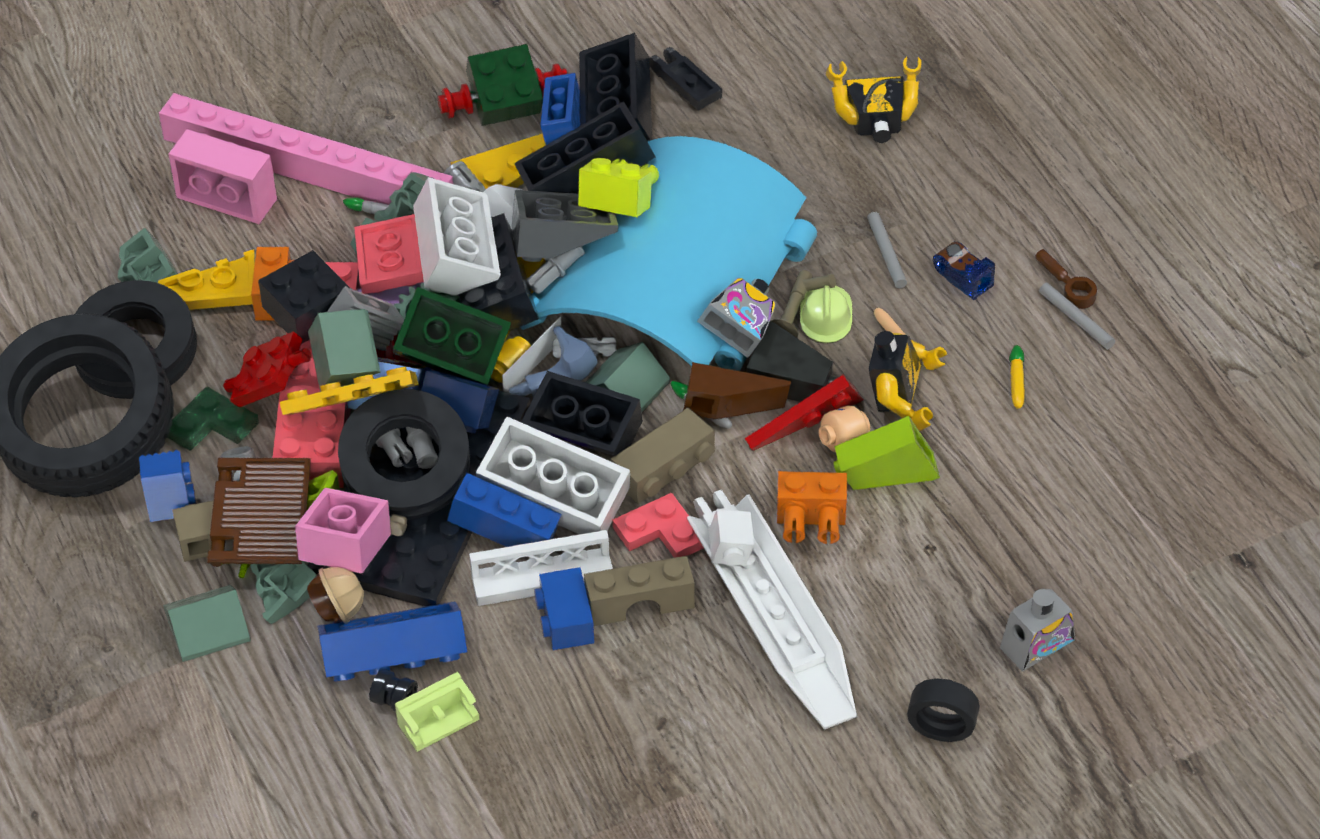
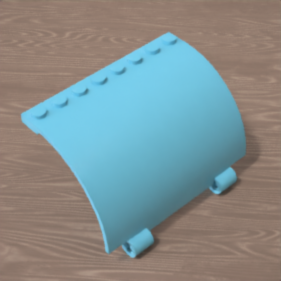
M684 136L664 137L648 141L656 157L648 162L649 167L654 165L659 171V179L651 185L650 208L638 217L615 213L618 232L581 246L585 254L565 270V276L556 278L541 293L536 294L533 292L532 296L539 320L523 325L520 328L525 330L543 323L546 317L551 314H590L618 321L651 336L677 353L691 366L692 362L709 365L714 357L719 367L739 371L747 357L697 321L709 303L737 278H743L750 284L754 279H761L769 286L784 258L794 262H800L805 258L817 237V230L810 222L803 219H794L803 205L806 196L786 177L768 164L729 145L708 139Z

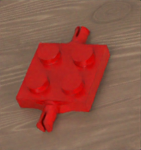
M293 331L248 349L243 356L244 362L240 373L233 378L226 379V383L223 384L224 389L228 393H232L230 401L240 408L285 390L293 370L298 365L311 361L312 355L309 349L303 348L299 350L303 339Z

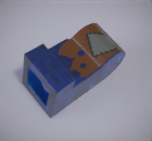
M952 242L933 256V264L937 272L973 300L994 286L995 263L987 257L980 260L959 242Z

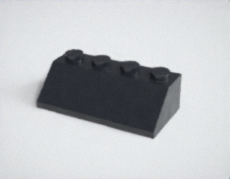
M632 33L580 51V126L624 101L647 142L651 141L650 57L636 34Z

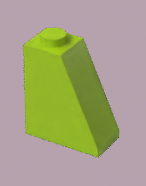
M909 416L834 446L837 460L833 462L836 473H847V482L853 490L933 481L940 478L934 452Z

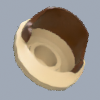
M331 567L319 569L317 576L307 586V591L314 607L325 621H333L335 624L350 622V619L356 615L363 603L364 590L360 581L353 572L344 568Z

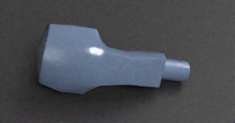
M557 326L553 331L561 349L559 362L546 371L524 376L526 381L509 388V393L526 396L531 393L534 398L547 371L582 381L596 367L598 362L596 355L586 342L574 338L562 327Z

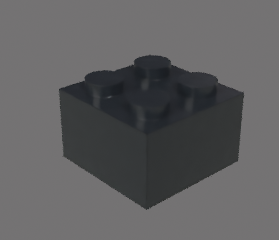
M314 250L258 280L262 307L287 333L294 331L303 339L302 343L310 340L308 331L317 314L327 312L345 286L350 289Z

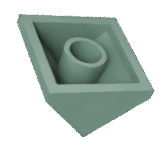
M358 309L317 314L308 334L319 389L322 385L340 382L341 387L354 383L353 378L381 373L368 310Z
M640 342L617 349L586 383L640 399L641 412H643L670 383V377L647 346Z
M231 585L163 605L182 662L250 641L237 591Z

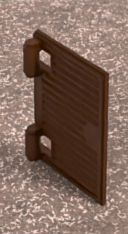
M218 458L217 468L219 476L218 481L215 482L210 529L211 551H208V564L219 567L221 564H302V561L298 560L295 526L307 511L311 458ZM233 470H241L240 481H232ZM226 540H234L233 551H225Z

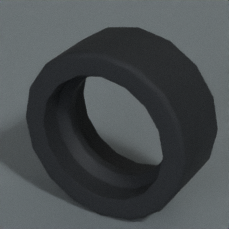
M939 678L924 680L917 684L912 692L907 711L908 722L917 732L925 737L944 742L961 741L971 736L975 729L980 708L979 700L972 690L961 683ZM930 707H944L957 714L941 713Z

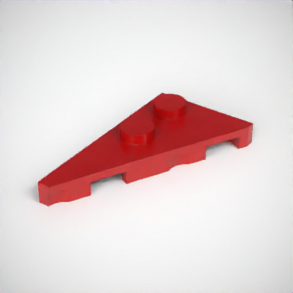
M841 375L747 436L745 440L751 450H757L800 429L815 426L821 421L824 414L848 405L853 406L864 399L858 389L844 375Z

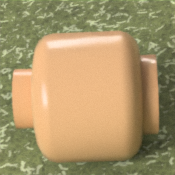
M850 405L824 414L821 419L819 438L825 446L836 453L834 446L870 432L869 419L863 411Z

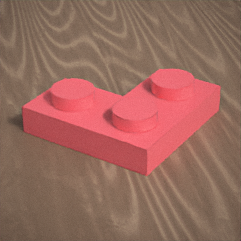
M669 493L612 519L614 531L629 551L657 538L661 539L674 558L689 556L704 549L687 520L689 515L673 493Z

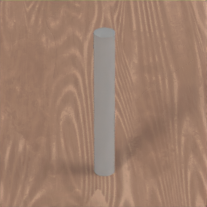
M872 212L867 216L868 222L895 287L903 288L907 285L905 275L879 213Z
M1044 283L1040 287V294L1108 350L1113 347L1115 339L1049 283Z

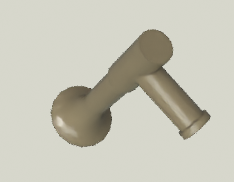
M806 270L800 271L791 290L783 315L780 319L771 321L798 338V332L793 325V320L806 292L824 288L825 285L834 288L836 286L835 276L831 273L826 276L812 278L810 272Z

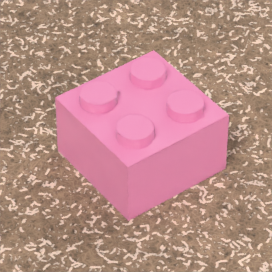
M324 488L295 526L298 560L363 573L391 535L388 500Z

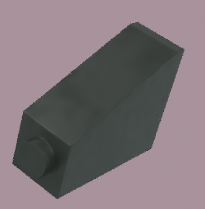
M772 321L769 322L765 334L754 349L747 366V373L791 381L787 399L798 402L803 401L837 379V376H832L833 361Z

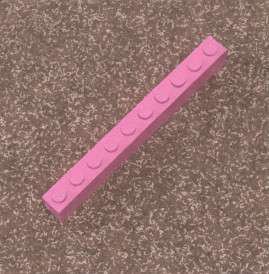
M173 93L159 112L164 140L177 143L186 129L204 133L217 139L233 142L237 145L269 154L271 156L273 173L352 197L362 198L365 201L389 205L392 202L389 197L395 190L397 191L402 187L403 181L411 172L420 173L453 184V177L444 173Z

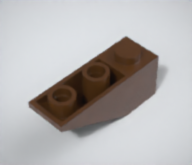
M692 362L683 410L689 408L697 416L716 420L785 408L791 381Z

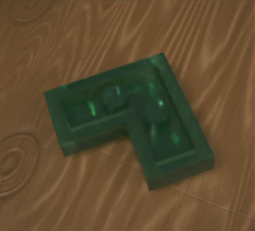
M206 386L172 419V426L169 429L170 432L167 438L191 451L213 430L239 444L259 424L258 415L245 407L235 406L229 398Z

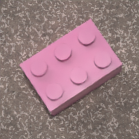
M186 129L168 153L176 198L256 224L261 223L277 200L271 156L269 154Z

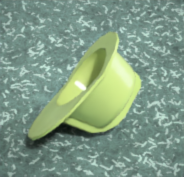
M825 285L824 288L806 292L800 304V323L807 337L816 342L832 343L843 339L849 333L852 325V301L850 295L844 289L838 286L830 288L828 285Z

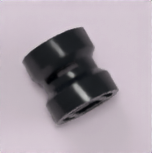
M381 669L372 682L369 700L380 706L384 704L390 705L391 709L396 712L395 703L417 693L418 684L415 680L407 677L400 679L396 677L394 672Z

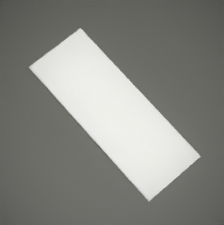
M561 316L502 375L504 392L509 393V388L518 385L525 378L524 376H527L553 350L552 343L556 338L553 329L557 326L561 327Z

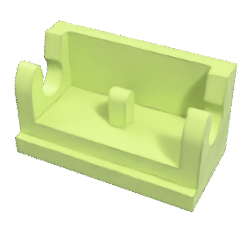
M458 672L395 703L397 723L417 752L480 719L479 713L473 705L476 700Z

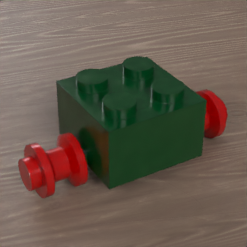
M527 44L468 56L466 73L471 91L466 83L461 84L460 91L453 93L448 88H442V95L437 96L441 114L446 113L448 118H454L455 111L464 109L467 114H472L473 104H475L481 126L541 113L545 78L565 75L567 71L565 68L561 69L558 63L553 64L552 70L543 73L540 68H534Z

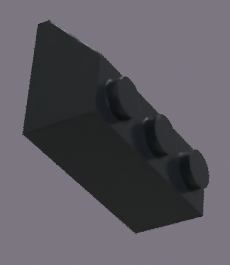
M550 371L546 372L521 423L555 438L613 456L631 446L643 422L640 399Z

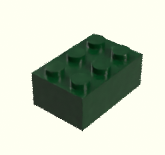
M417 287L394 345L393 354L434 370H440L488 385L511 322Z

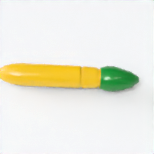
M1014 345L1009 355L1011 363V397L1015 408L1020 409L1025 399L1024 352L1020 346Z

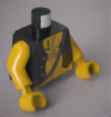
M907 57L904 59L903 72L907 75V81H904L903 76L845 80V85H843L842 79L847 71L846 64L841 61L839 64L841 74H835L830 63L826 70V76L834 83L832 94L836 113L849 125H853L858 135H873L874 141L878 143L889 141L892 133L901 131V122L907 121L918 105L919 81H916V76L921 71V59L918 57V65L915 69H909L907 67Z
M890 331L878 333L874 338L875 344L869 364V376L878 412H894L901 418L909 416L917 429L921 431L931 425L928 421L933 418V413L927 407H922L917 411L911 408L921 368L920 359H922L923 365L927 370H934L945 366V363L941 362L938 358L946 356L947 352L942 347L927 351L924 345L911 340L910 336L900 333H891Z

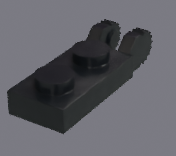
M668 47L664 50L663 56L666 62L657 55L650 57L651 70L658 77L666 81L698 111L722 98V88L686 56H682L674 48Z

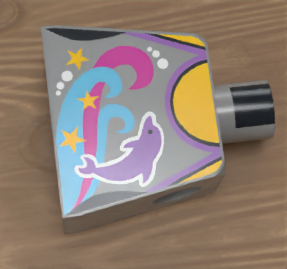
M737 278L709 303L697 322L748 358L762 340L776 304L774 300L767 296L769 286L765 281L754 279L750 284L743 278Z
M1039 589L1035 591L1033 598L1011 611L1000 649L1022 672L1075 640L1074 619L1071 608L1052 589Z

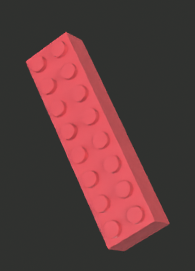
M325 262L353 290L361 288L358 262ZM310 340L300 345L299 350L303 348L309 349L312 355L311 361L300 364L293 370L285 390L280 391L272 458H311L309 481L333 470L338 474L339 488H344V480L338 457V444L343 426L351 413L348 403L343 402L291 415H282L280 401L288 400L287 393L307 389L308 395L320 392Z

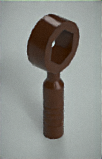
M1042 249L1037 252L1035 258L1058 281H1063L1066 284L1064 289L1065 298L1078 309L1088 308L1095 303L1097 286L1094 281L1086 277L1070 278L1068 272L1047 251ZM1073 290H1086L1088 295H1075Z

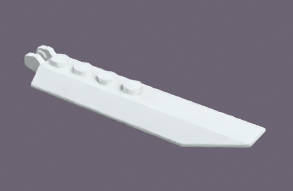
M718 490L714 492L713 500L718 509L751 512L754 547L746 566L713 564L777 673L824 730L856 718L857 713L842 646L749 494L746 495L735 506L730 504L723 491ZM699 497L693 501L699 518L688 516L687 520L711 559L708 530L716 511L712 512L705 500Z

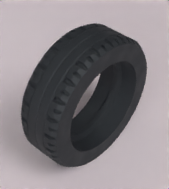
M72 314L42 322L27 330L9 344L0 354V457L8 469L20 481L27 483L29 487L43 493H49V495H59L60 497H86L101 494L125 484L140 474L139 457L141 455L146 457L148 454L153 456L155 453L160 452V449L165 444V439L169 435L174 415V400L170 382L156 351L149 341L136 329L129 327L124 322H119L117 319L97 314ZM98 363L119 368L125 371L131 379L134 396L130 408L120 423L100 439L78 447L55 448L33 441L26 432L23 419L31 397L46 380L56 373L76 365Z

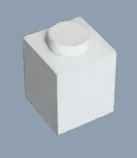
M717 509L708 530L712 563L746 566L754 547L751 512Z

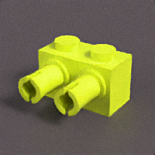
M595 158L579 169L578 206L638 217L650 208L651 185L659 179V171L654 165L649 167V164H646L640 169L639 165L628 164L623 159L621 161L616 159L611 163L609 159Z

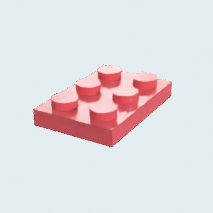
M414 214L354 227L359 281L363 294L380 293L388 289L413 286L424 282Z

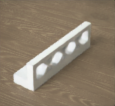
M607 530L469 554L472 582L478 606L535 596L534 589L540 588L539 574L581 567L584 580V574L613 569L609 556ZM600 544L598 549L584 550L589 545ZM564 551L561 555L550 556L552 552ZM520 557H530L527 561L516 562ZM491 562L496 563L493 567L479 569L478 566Z

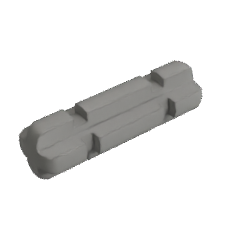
M597 337L576 338L586 342L594 351L596 357H598V353H603V357L611 356L617 350L615 337H602V340H597ZM555 338L552 343L553 356L560 358L561 349L558 339Z

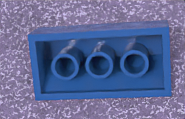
M456 601L352 619L346 624L340 622L317 626L326 677L333 676L334 681L352 679L355 677V672L369 670L370 675H376L381 669L390 671V666L404 664V668L421 667L425 665V660L438 657L439 662L455 661L460 659L461 653L468 652L461 610Z

